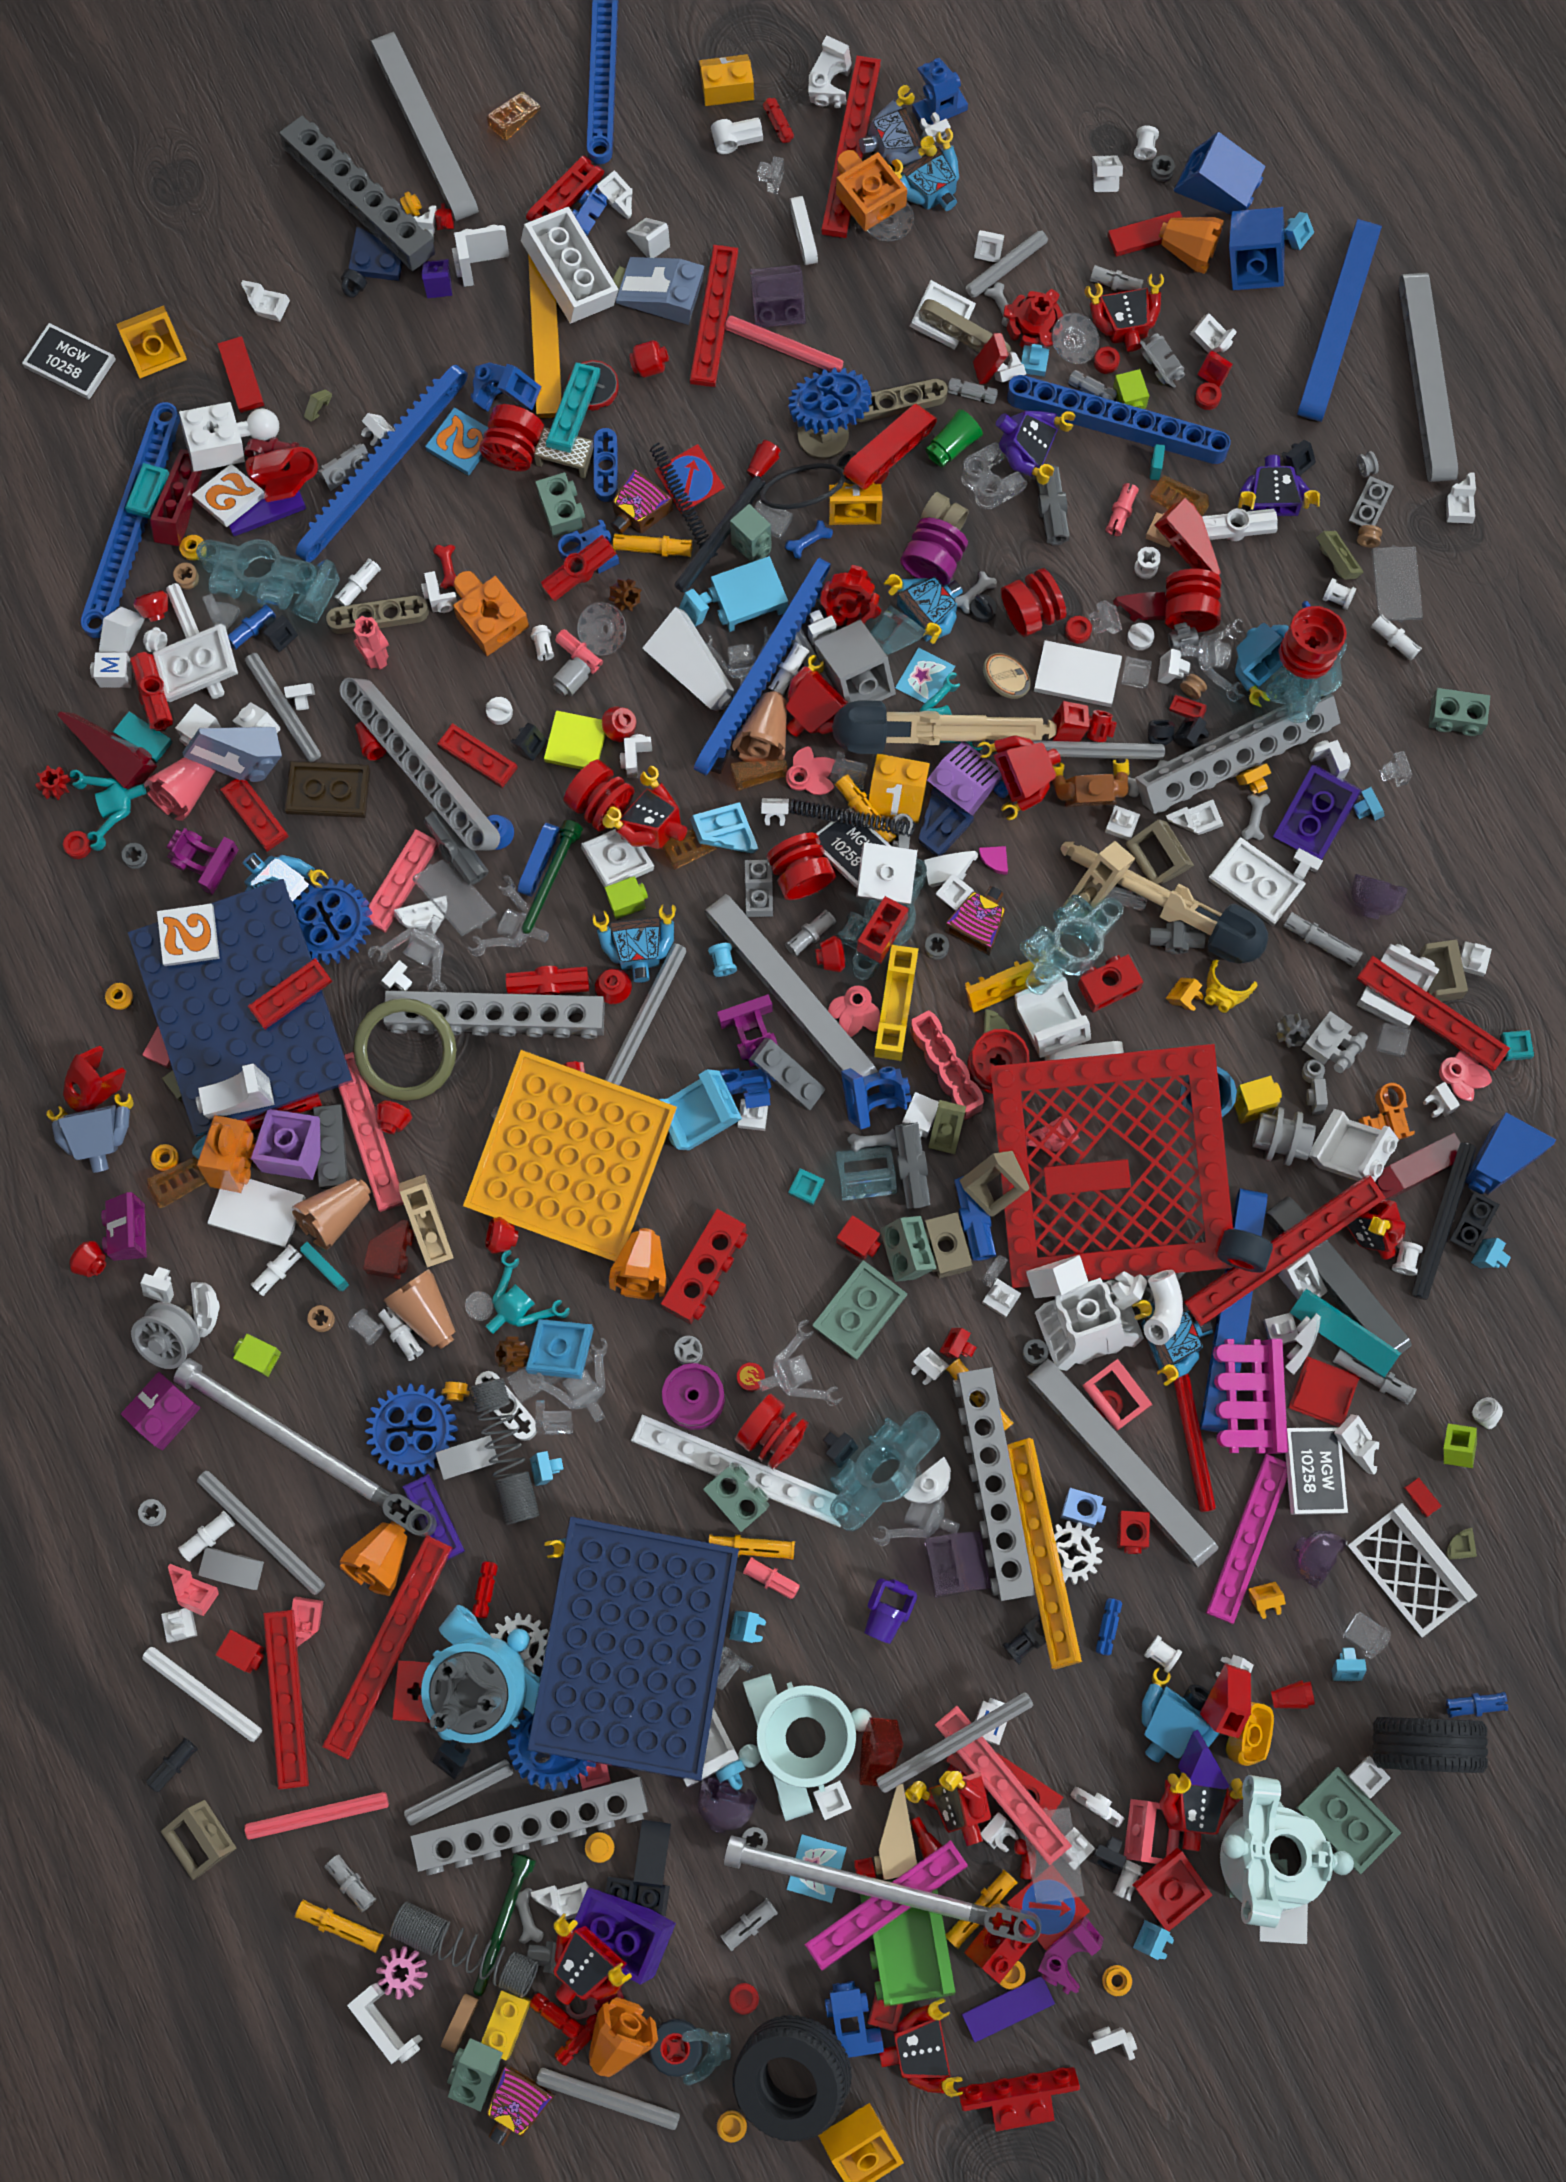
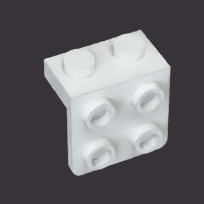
M490 225L486 228L474 230L465 229L454 233L457 247L452 248L457 278L462 277L464 287L474 285L470 263L509 256L506 230L503 225Z

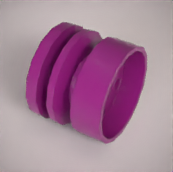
M931 517L922 518L912 534V541L907 544L901 556L900 563L915 578L929 579L936 577L943 586H946L950 583L956 571V563L962 559V555L968 546V540L959 529L950 523Z

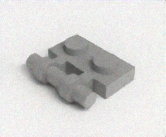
M1330 1011L1305 1043L1302 1050L1323 1065L1328 1059L1336 1063L1334 1065L1335 1071L1342 1073L1354 1063L1355 1055L1360 1054L1365 1048L1368 1036L1364 1032H1359L1356 1036L1352 1037L1348 1034L1352 1026ZM1339 1045H1342L1346 1048V1050L1341 1051L1337 1047Z

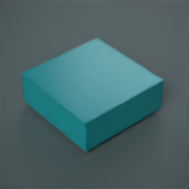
M1156 444L1154 446L1149 475L1150 480L1159 481L1165 445Z
M1530 1030L1503 1032L1501 1034L1502 1043L1510 1048L1504 1057L1505 1061L1532 1059L1534 1057Z
M800 1168L788 1195L813 1206L825 1179Z

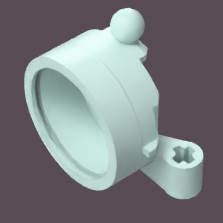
M770 1673L744 1681L743 1685L750 1707H752L758 1726L757 1746L753 1744L743 1746L739 1751V1760L748 1768L755 1767L761 1760L763 1761L766 1768L773 1775L785 1821L813 1813L806 1788L818 1786L820 1792L825 1791L824 1784L833 1780L846 1768L854 1752L856 1731L862 1732L871 1726V1714L863 1708L855 1709L850 1713L846 1705L835 1694L816 1686L793 1687L792 1682L787 1683L788 1689L777 1695ZM808 1717L815 1719L825 1731L826 1740L823 1749L819 1754L811 1758H801L794 1755L786 1744L785 1735L787 1728L798 1718Z
M1248 1775L1242 1787L1243 1816L1229 1827L1222 1841L1220 1851L1221 1869L1229 1889L1242 1902L1241 1918L1244 1924L1275 1928L1283 1911L1297 1908L1313 1901L1323 1891L1326 1883L1330 1881L1333 1871L1339 1875H1347L1352 1871L1354 1861L1352 1856L1345 1851H1337L1333 1854L1330 1842L1326 1841L1321 1829L1312 1819L1283 1807L1282 1803L1279 1802L1281 1785L1278 1779ZM1277 1836L1291 1838L1299 1849L1302 1859L1301 1867L1293 1876L1281 1874L1271 1862L1270 1845Z

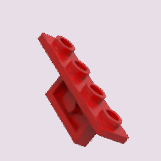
M1070 2067L1058 2068L1054 2071L1043 2073H1030L1026 2076L1010 2079L1003 2078L983 2084H970L966 2087L958 2088V2092H963L962 2095H959L962 2111L985 2107L992 2108L994 2126L997 2132L1055 2121L1051 2095L1080 2090V2085L1075 2068Z

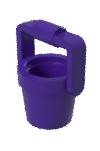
M881 1578L877 1580L868 1602V1608L871 1610L864 1633L891 1644L901 1623L908 1621L917 1599V1593L908 1589L907 1584L895 1579L888 1581ZM885 1586L898 1594L908 1595L902 1610L879 1601Z

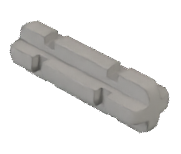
M1074 370L1070 375L1068 381L1070 385L1076 388L1079 386L1081 387L1080 390L1088 394L1115 400L1116 390L1110 387L1105 388L1104 384L1089 376L1083 377L1084 374L1077 370Z
M956 378L950 379L947 389L951 394L957 395L961 393L963 397L978 401L985 399L984 402L990 404L995 403L998 395V390L988 387L984 389L983 385L968 381L961 383V380Z

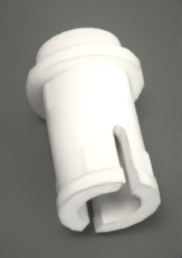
M545 625L534 627L531 633V639L535 642L537 659L543 661V655L545 656V661L554 657L550 642L551 631Z
M1126 1860L1112 1893L1130 1901L1134 1891L1132 1884L1138 1880L1139 1876H1143L1141 1873L1143 1867Z

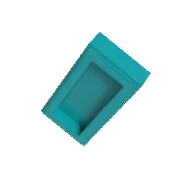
M143 463L125 507L128 513L151 518L168 479V470Z
M131 712L126 714L113 731L118 737L137 747L146 749L152 755L151 759L156 763L173 743L169 737L160 731L150 729L148 723Z
M308 1242L300 1248L304 1256L339 1291L343 1292L349 1286L348 1282Z

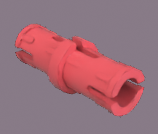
M1130 483L1123 484L1118 501L1113 504V513L1105 529L1110 535L1113 534L1115 529L1114 536H1121L1126 519L1132 514L1133 509L1131 507L1139 491L1137 486L1132 484L1129 490Z

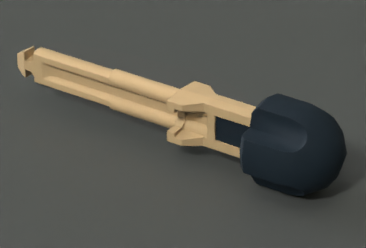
M858 700L846 704L836 713L832 730L835 740L845 750L858 754H880L884 751L886 743L939 745L940 741L985 742V740H998L1013 735L1030 738L1033 741H1041L1044 734H1047L1048 739L1055 736L1057 725L1051 720H1048V725H1043V718L939 715L937 711L886 712L885 704L882 701Z
M1065 842L1060 849L1064 856H1071V860L1088 869L1098 856L1097 853L1082 845H1074V842ZM1127 870L1118 882L1121 886L1164 907L1160 918L1168 922L1182 920L1211 935L1208 941L1209 952L1229 962L1237 964L1252 962L1260 958L1266 950L1268 931L1264 922L1253 912L1235 903L1229 905L1223 913H1220L1194 900L1189 889L1181 884H1178L1175 891L1172 890L1171 892L1130 870Z

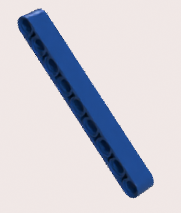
M1357 219L1298 409V416L1319 422L1323 420L1382 228L1381 225Z
M1025 375L1014 376L1009 382L1007 400L1015 408L1025 411L1056 413L1057 417H1061L1064 412L1069 411L1075 414V419L1073 421L1064 420L1067 423L1151 447L1156 446V444L1165 445L1166 451L1211 464L1222 463L1227 457L1231 440L1222 431ZM1015 390H1022L1024 393H1017ZM1039 397H1046L1049 400H1041ZM1064 404H1071L1074 407H1066ZM1088 411H1096L1098 414H1091ZM1113 418H1120L1123 421H1116ZM1138 425H1145L1148 428H1140ZM1163 432H1170L1172 435L1168 436ZM1187 439H1194L1197 442L1193 443L1188 441ZM1212 446H1219V447H1221L1222 449H1221V450H1217V449L1213 448Z
M1239 1188L1232 1222L1233 1229L1247 1231L1262 1237L1267 1193ZM1226 1268L1224 1274L1232 1268ZM1253 1291L1217 1315L1200 1422L1201 1430L1216 1433L1228 1430V1419L1219 1418L1215 1411L1218 1403L1227 1401V1391L1217 1389L1214 1384V1379L1218 1374L1226 1373L1225 1362L1215 1360L1213 1350L1216 1346L1223 1345L1225 1339H1234V1345L1245 1344ZM1235 1362V1373H1240L1241 1363Z

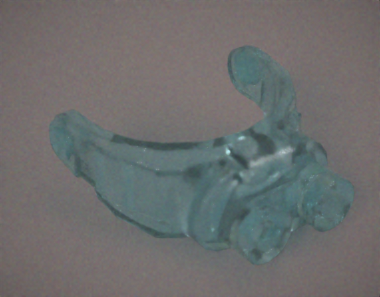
M696 2028L693 2031L690 2030L683 2033L682 2040L685 2042L705 2041L709 2043L708 2052L701 2064L694 2070V2073L683 2077L685 2085H692L704 2080L713 2072L716 2066L721 2065V2061L731 2059L730 2049L727 2047V2045L731 2044L728 2032L719 2034L717 2031L708 2032L705 2029Z

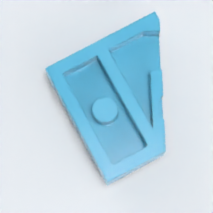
M740 802L695 814L690 818L700 844L747 853H755L759 849Z

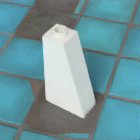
M675 607L644 645L643 649L706 706L715 711L723 710L731 702V695L735 691L688 614Z

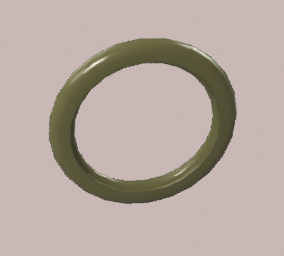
M407 998L386 1001L368 1012L358 1026L353 1045L355 1064L368 1086L380 1095L401 1101L419 1100L433 1094L442 1087L451 1075L457 1051L455 1036L443 1015L429 1004ZM411 1012L423 1016L433 1024L440 1035L443 1047L442 1060L438 1070L425 1083L407 1088L391 1085L378 1077L369 1063L367 1042L371 1030L381 1019L393 1013Z

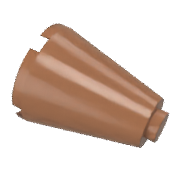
M771 691L761 696L734 738L733 750L737 749L740 752L739 757L749 764L767 767L768 763H775L774 766H777L784 760L787 701L779 692Z
M353 1178L295 1204L292 1207L294 1209L292 1214L302 1231L306 1235L310 1233V1235L316 1238L313 1243L322 1251H326L331 1248L370 1201L368 1194L371 1191L363 1180L357 1181Z
M429 1269L384 1299L386 1306L432 1348L438 1345L442 1349L454 1340L451 1335L456 1331L434 1275Z

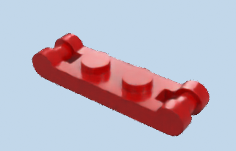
M582 156L528 211L526 219L531 222L543 217L541 214L545 210L551 214L566 207L571 208L586 189L588 190L594 183L602 179L604 170L599 166L592 165L589 158Z

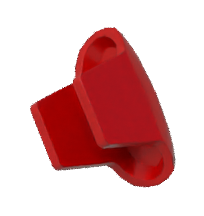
M292 447L250 457L246 460V470L250 479L257 486L265 489V501L272 502L294 497L304 483L313 478L318 472V463L315 455L309 448ZM288 462H290V468H289V469H287V470H281V469H283V468L285 467V465H286Z
M100 1045L80 1055L76 1054L65 1076L63 1096L69 1107L77 1113L95 1109L122 1087L126 1074L122 1067L101 1078L95 1071L100 1065L104 1052ZM77 1084L79 1086L81 1094L74 1090L73 1085Z

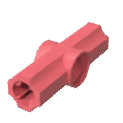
M361 616L355 621L354 633L357 639L354 640V644L371 669L378 668L381 670L387 665L389 655L386 647L389 646V643L372 617Z

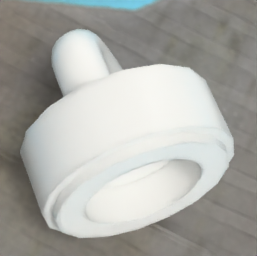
M1145 623L1132 625L1127 635L1129 645L1135 650L1148 649L1154 640L1153 629Z
M495 697L486 704V714L492 723L503 725L511 719L513 709L506 698Z
M1486 1397L1476 1403L1472 1413L1480 1425L1487 1429H1492L1501 1418L1503 1410L1494 1398Z

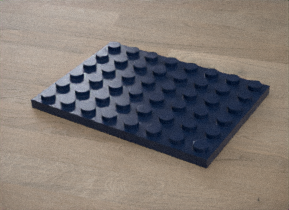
M284 879L211 903L214 906L220 959L164 966L158 922L128 932L196 1137L207 1134L213 1120L208 1119L198 1110L196 1097L200 1096L198 1088L230 1079L243 1070L242 1066L254 1064L269 1078L274 1105L222 1117L244 1121L266 1113L267 1110H275L353 1082L322 990L267 1029L262 1027L248 1007V1005L312 961Z
M570 1517L527 1751L700 1782L702 1780L739 1549Z

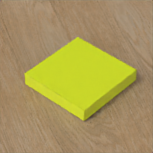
M556 711L544 761L582 770L591 761L599 760L606 735L602 729V720Z

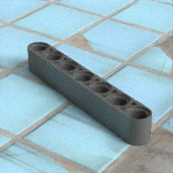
M1286 1196L1265 1213L1266 1218L1279 1235L1307 1217L1300 1206L1289 1196ZM1327 1239L1308 1252L1328 1291L1327 1293L1346 1316L1401 1352V1354L1412 1346L1407 1335Z

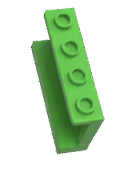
M936 1889L932 1893L938 1894V1890ZM860 1894L861 1904L871 1896ZM911 1907L867 1938H873L875 1951H869L872 1970L878 1969L880 1981L875 1982L877 2001L883 2000L884 2007L955 1995L941 1914Z

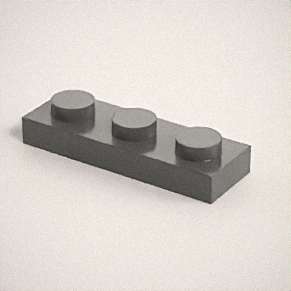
M765 1038L749 1059L806 1110H811L826 1090L770 1038Z
M341 1104L314 1107V1116L320 1118L321 1155L318 1161L320 1189H329L348 1181L343 1107Z

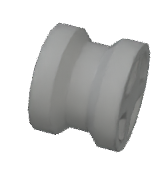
M683 1336L675 1344V1356L680 1364H692L701 1361L703 1350L697 1338Z

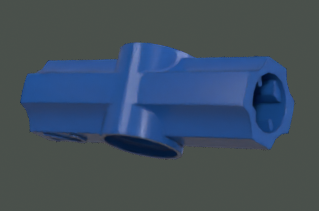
M962 1177L955 1179L954 1183L960 1205V1222L963 1232H966L972 1261H982L995 1257L996 1252L990 1230L991 1218L963 1189L960 1182Z

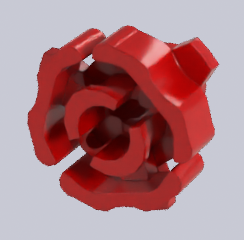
M1049 290L1046 292V295L1041 292L1030 291L1026 299L1024 295H1019L1012 304L1005 305L1003 317L1009 319L1007 331L1011 340H1018L1021 334L1020 330L1016 327L1015 321L1019 323L1024 334L1036 337L1030 338L1023 335L1020 341L1022 348H1024V345L1032 346V344L1042 345L1043 348L1054 344L1053 334L1056 337L1059 335L1062 329L1060 322L1063 318L1061 309L1057 304L1060 295L1055 290ZM1059 321V328H1055L1054 331L1050 333L1049 330L1052 328L1053 324L1056 325V323Z
M852 565L848 573L834 574L831 581L825 583L821 592L820 602L826 610L827 617L832 615L836 625L841 626L846 617L849 618L847 626L859 620L865 625L868 619H875L881 614L882 610L878 606L880 596L877 593H873L875 585L870 582L871 578L868 576V571L862 569V567Z

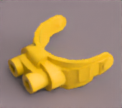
M1216 959L1213 960L1209 969L1204 1000L1209 1005L1214 1004L1218 1006L1219 1011L1227 1013L1229 1009L1248 998L1258 985L1254 981L1250 988L1245 991H1233L1226 988L1216 978L1215 967L1218 966L1219 962Z

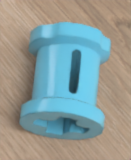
M730 943L716 944L708 949L709 955L713 957L715 966L713 973L716 977L731 975L737 971V967L732 961L730 952L732 945Z

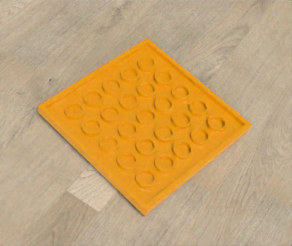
M521 1050L463 1206L494 1218L502 1217L508 1223L616 1261L632 1232L677 1107Z

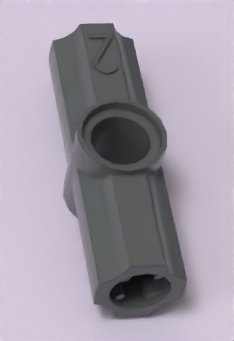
M1049 464L1054 468L1052 476H1049L1048 483L1042 485L1037 481L1039 489L1040 518H1043L1046 542L1052 545H1062L1064 542L1069 541L1066 518L1067 498L1066 493L1062 492L1059 467Z
M437 810L432 811L425 817L423 822L437 840L442 857L448 863L454 864L468 885H474L487 876L489 871L475 851L466 846Z
M915 1122L896 1125L895 1136L899 1152L897 1160L900 1179H903L907 1208L930 1205L929 1188L926 1179L928 1170L925 1151H922L919 1124Z

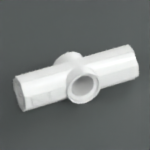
M1236 508L1228 514L1202 517L1210 540L1227 538L1231 541H1239L1244 536L1277 532V514L1274 509L1246 512L1243 509ZM1231 523H1238L1242 527H1235Z

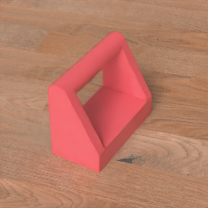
M1118 1359L1082 1385L1116 1431L1153 1405ZM1112 1371L1140 1406L1122 1420L1095 1385V1383Z
M1130 1800L1124 1850L1126 1859L1158 1864L1163 1860L1151 1857L1157 1809L1162 1810L1160 1803ZM1169 1829L1166 1856L1179 1847L1180 1831Z

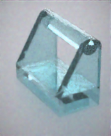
M325 559L314 567L292 608L293 614L317 624L340 581L333 562Z
M890 605L870 633L884 653L891 654L920 640L926 630Z
M891 1146L860 1149L858 1152L853 1150L836 1152L842 1201L897 1194L896 1173ZM886 1157L887 1168L845 1173L843 1162Z

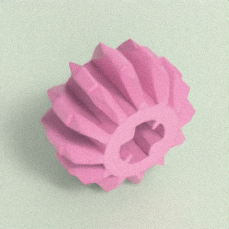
M407 1946L402 1947L400 1955L396 1948L391 1949L390 1955L392 1960L387 1956H382L381 1961L387 1967H379L376 1970L377 1973L385 1974L386 1977L380 1979L378 1985L381 1986L388 1982L389 1986L385 1990L386 1995H390L396 1988V1999L402 1998L404 1990L408 1997L414 1996L412 1986L419 1990L424 1986L417 1978H426L428 1975L425 1971H419V1967L424 1966L426 1961L415 1962L419 1951H413L408 1957L409 1950ZM399 1964L401 1968H408L409 1974L405 1975L407 1977L405 1981L403 1977H396L395 1972L399 1971L397 1968Z

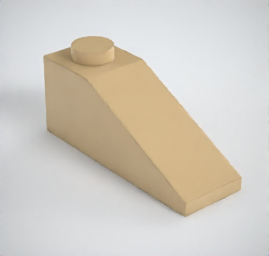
M1114 841L1098 854L1063 905V908L1079 922L1085 923L1123 877L1135 860V857Z
M425 1174L399 1183V1192L427 1267L453 1259L454 1257Z
M903 1784L895 1788L878 1848L879 1856L874 1857L876 1874H882L883 1880L898 1878L917 1865Z

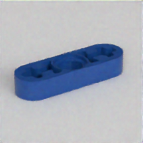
M602 428L594 435V490L596 497L603 502L612 501L618 493V442L616 433L609 428ZM604 438H609L608 452L604 451L603 448ZM603 460H610L613 466L609 470H602L599 468V463ZM603 478H608V492H603Z
M546 822L542 827L520 879L518 893L532 897L535 893L557 841L560 830L558 826Z

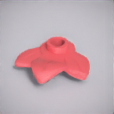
M809 746L804 747L794 755L793 766L786 773V782L790 788L796 791L807 790L813 795L827 794L834 789V785L828 777L833 771L835 760L827 757L814 758L812 749ZM800 775L804 780L797 782L794 778Z
M859 985L853 986L847 990L845 996L837 997L830 1003L828 1012L833 1018L839 1019V1025L850 1037L856 1035L863 1026L871 1031H878L881 1016L880 1010L871 1003L872 996L867 988ZM855 994L862 995L863 1001L860 1004L853 1002Z
M1459 1051L1455 1057L1447 1058L1440 1065V1078L1445 1083L1451 1084L1454 1094L1465 1101H1473L1474 1089L1484 1088L1492 1082L1488 1070L1478 1065V1061L1463 1051Z

